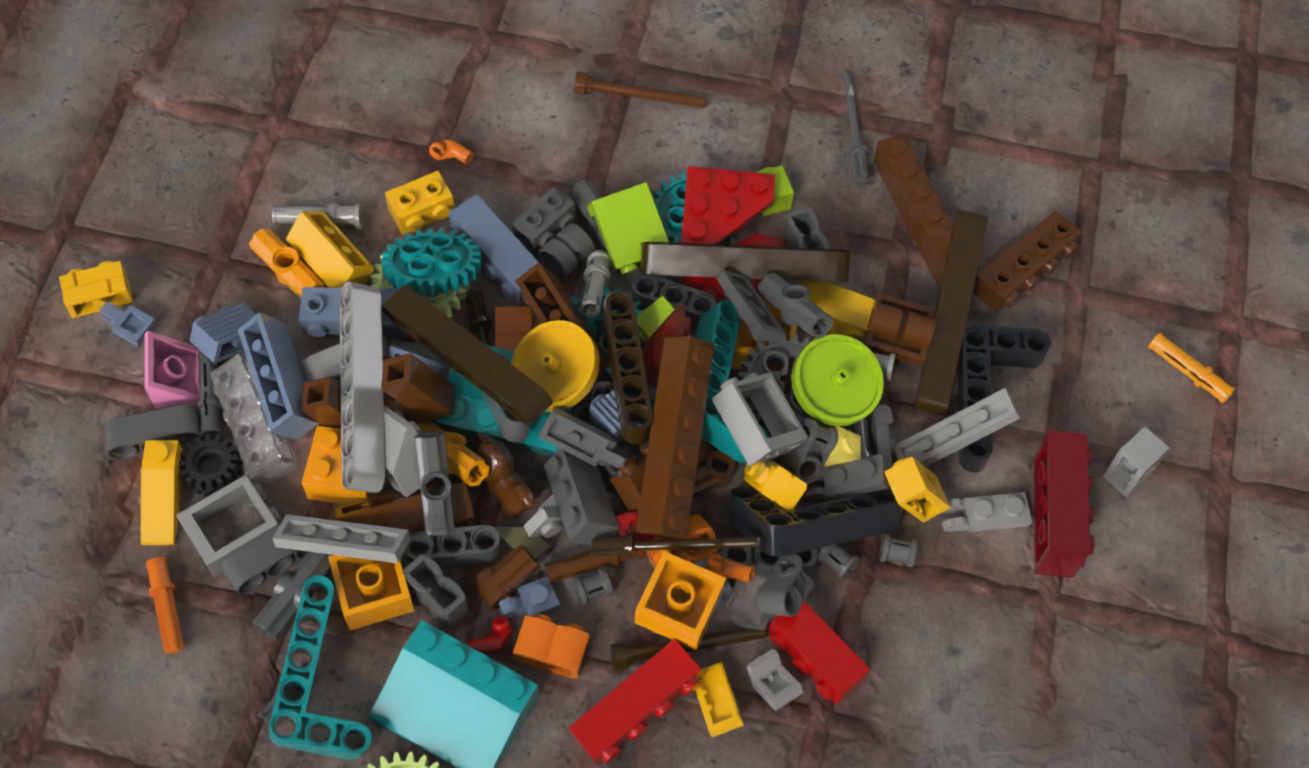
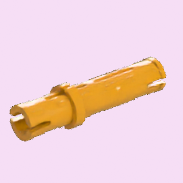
M1161 332L1149 344L1148 348L1150 350L1152 349L1193 380L1194 386L1197 388L1202 387L1222 404L1234 392L1235 388L1214 374L1212 367L1202 365L1186 351L1166 338Z

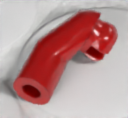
M506 617L495 618L492 621L493 626L488 635L484 638L468 640L469 647L482 654L501 651L512 634L509 620Z

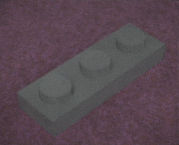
M723 270L717 281L723 288L724 295L736 307L739 317L750 328V334L761 342L780 343L786 333L745 275Z

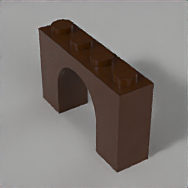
M412 353L383 360L381 390L390 395L383 397V404L394 412H401L408 422L414 421L416 424L454 414V384ZM331 376L304 383L301 412L324 427L341 429V383Z

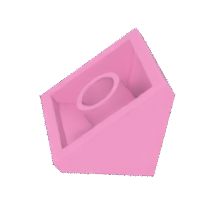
M147 331L145 333V390L155 409L185 404L196 405L200 401L199 362L197 356L199 349L195 345Z

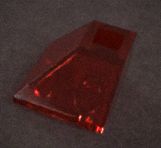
M679 304L644 343L643 361L646 379L653 388H657L664 338L690 336L691 318L685 317L686 305Z

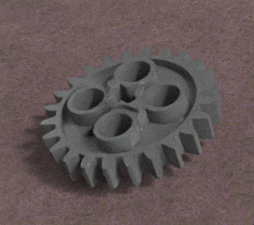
M795 333L791 341H787L786 336H784L780 343L768 341V346H765L760 341L757 342L758 353L752 350L748 351L747 356L751 361L742 360L741 367L747 372H738L737 379L741 380L754 372L757 375L771 372L784 394L789 358L796 360L800 352L810 343V337L805 338L803 343L798 342V334ZM771 361H777L782 364L783 369L774 372L767 367V364ZM791 386L788 403L799 422L805 418L815 420L801 406L794 402L795 395ZM750 396L744 397L747 404H751L749 408L752 413L756 412L758 414L756 418L758 424L761 423L763 419Z

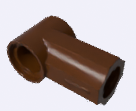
M718 449L711 452L706 460L698 463L692 499L713 488L728 486L733 479L735 460ZM722 466L726 468V471L717 472L713 467Z
M520 544L497 566L488 567L479 573L473 580L472 586L491 610L495 611L501 608L499 605L500 601L514 597V590L541 566L535 557Z

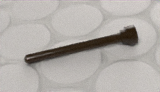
M764 625L703 635L697 650L764 639L769 635V629ZM671 641L632 647L631 644L625 645L624 642L610 644L614 671L628 669L629 665H633L637 660L652 658ZM679 643L686 652L695 651L694 649Z

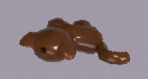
M479 432L477 437L480 445L478 446L477 455L484 459L485 464L489 466L488 477L483 480L487 482L489 492L493 496L497 495L501 500V509L506 519L513 520L514 515L535 507L536 499L520 475L514 471L513 457L506 445L495 440L491 435Z

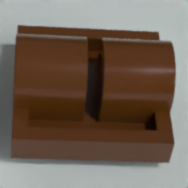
M877 292L863 344L872 353L887 356L893 353L896 354V360L922 367L936 326V319H934L936 309Z

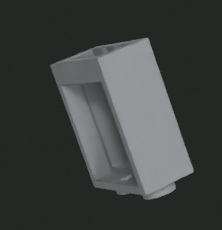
M754 372L745 376L740 381H738L737 377L724 382L720 386L722 391L711 398L749 466L788 454L809 439L771 372L757 375ZM750 396L771 433V438H766L744 397Z
M246 475L176 515L214 578L223 573L221 564L228 556L282 523V519L275 507L273 506L268 509L263 502L267 499V496L260 484L256 482L252 485ZM249 496L265 523L214 552L198 524L244 497Z

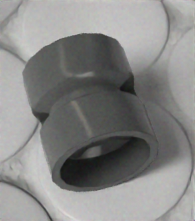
M569 223L557 233L556 239L548 241L538 253L541 262L556 277L565 279L578 267L577 263H583L588 258V255L595 251V247L583 229L573 223Z

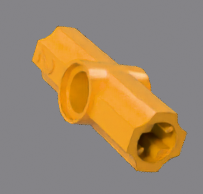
M270 228L260 229L253 235L252 240L249 242L251 249L276 273L279 282L287 285L300 299L302 287L326 288L325 284L300 260L297 251L292 247H287Z
M431 421L419 423L418 427L422 433H444L448 474H454L470 487L480 485L482 480L488 477L489 466L485 464L484 459L466 447V438L464 436L445 432Z

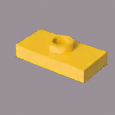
M722 661L701 669L703 678L699 680L701 685L696 690L711 737L744 726Z

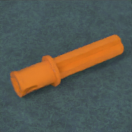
M155 557L146 562L151 585L148 593L154 600L163 650L166 654H176L184 649L173 594L176 586L171 583L167 558Z

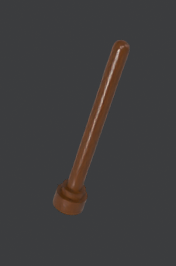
M577 71L575 78L574 94L586 95V93L597 91L704 108L708 104V100L703 96L594 80V77L589 76V73Z

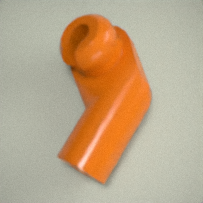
M452 139L434 142L429 148L430 155L436 160L456 158L464 164H469L474 156L472 151Z
M712 554L707 558L706 569L725 578H734L747 583H751L754 579L755 567L724 558L720 554Z

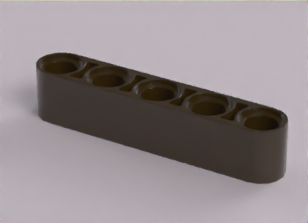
M617 291L611 293L606 299L603 322L620 432L625 441L631 444H640L647 440L652 423V409L634 301L629 294ZM614 310H620L624 313H616ZM619 337H625V338H627L628 340H627V341H621V340H619L618 338H619ZM621 365H630V366H632L633 368H631V369H626V368L622 367ZM626 393H634L638 397H629ZM638 421L642 423L643 426H633L630 424V422Z

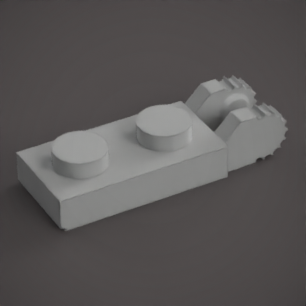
M1025 492L963 498L962 500L959 498L948 500L951 508L944 511L943 514L963 512L964 517L946 519L942 522V526L945 532L967 530L968 533L1030 526L1032 518Z

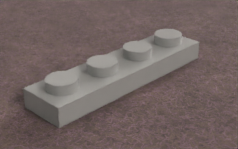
M1004 388L896 444L895 453L898 460L913 456L926 467L1020 419V415L1010 393Z
M286 514L272 539L275 547L398 563L410 541V535L407 529Z

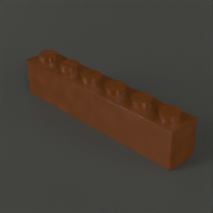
M902 134L878 141L873 162L940 290L953 224L906 135Z
M691 336L664 338L636 532L667 538H687L715 343Z

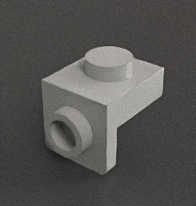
M554 494L538 508V512L523 526L529 537L544 536L549 538L557 535L565 527Z
M771 649L747 665L753 688L775 711L803 694L801 684L781 665L779 654L775 649Z

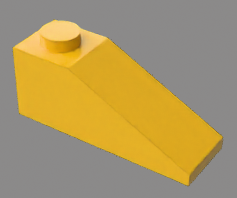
M145 440L141 467L142 545H175L178 527L176 515L180 512L184 481L179 467V461H182L180 454L183 449L178 440Z

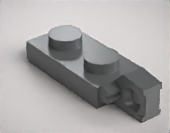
M555 406L538 435L544 441L593 466L597 464L604 466L607 462L618 468L623 461L628 459L629 452L618 446V441L611 437V435Z

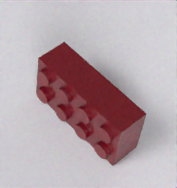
M1048 430L1034 457V574L1074 578L1080 567H1084L1087 557L1093 554L1095 541L1094 536L1089 534V525L1092 524L1094 516L1093 505H1089V495H1091L1093 488V477L1088 475V466H1090L1092 460V448L1087 447V434Z

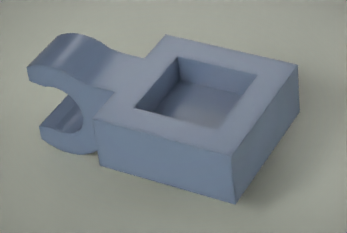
M106 302L99 310L100 313L105 315L103 320L112 325L111 329L114 334L137 347H140L145 341V333L147 331L152 332L158 325L155 318L131 305L125 311H122L115 305Z
M548 576L518 587V597L506 598L499 602L501 616L506 617L508 620L524 613L527 616L533 617L534 614L547 615L560 610V603Z

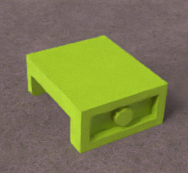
M647 182L594 200L587 206L590 217L595 216L611 258L612 273L620 270L623 275L638 269L637 263L641 262V242H669Z

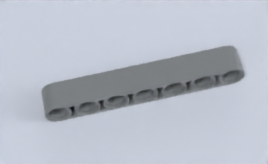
M346 282L340 293L342 484L348 490L379 493L385 481L383 390H381L383 372L381 293L377 287L353 282Z

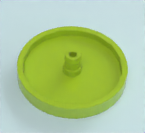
M831 334L813 340L800 352L792 368V388L798 403L808 415L827 425L848 426L861 421L876 408L883 393V373L877 358L866 345L849 336Z

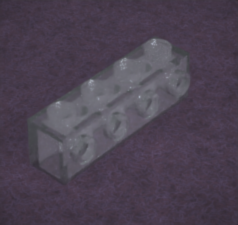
M238 354L212 371L210 376L214 384L213 391L220 399L224 410V420L231 428L234 436L233 444L240 452L246 476L252 481L269 486L299 467L288 437L278 435L269 430L246 356Z

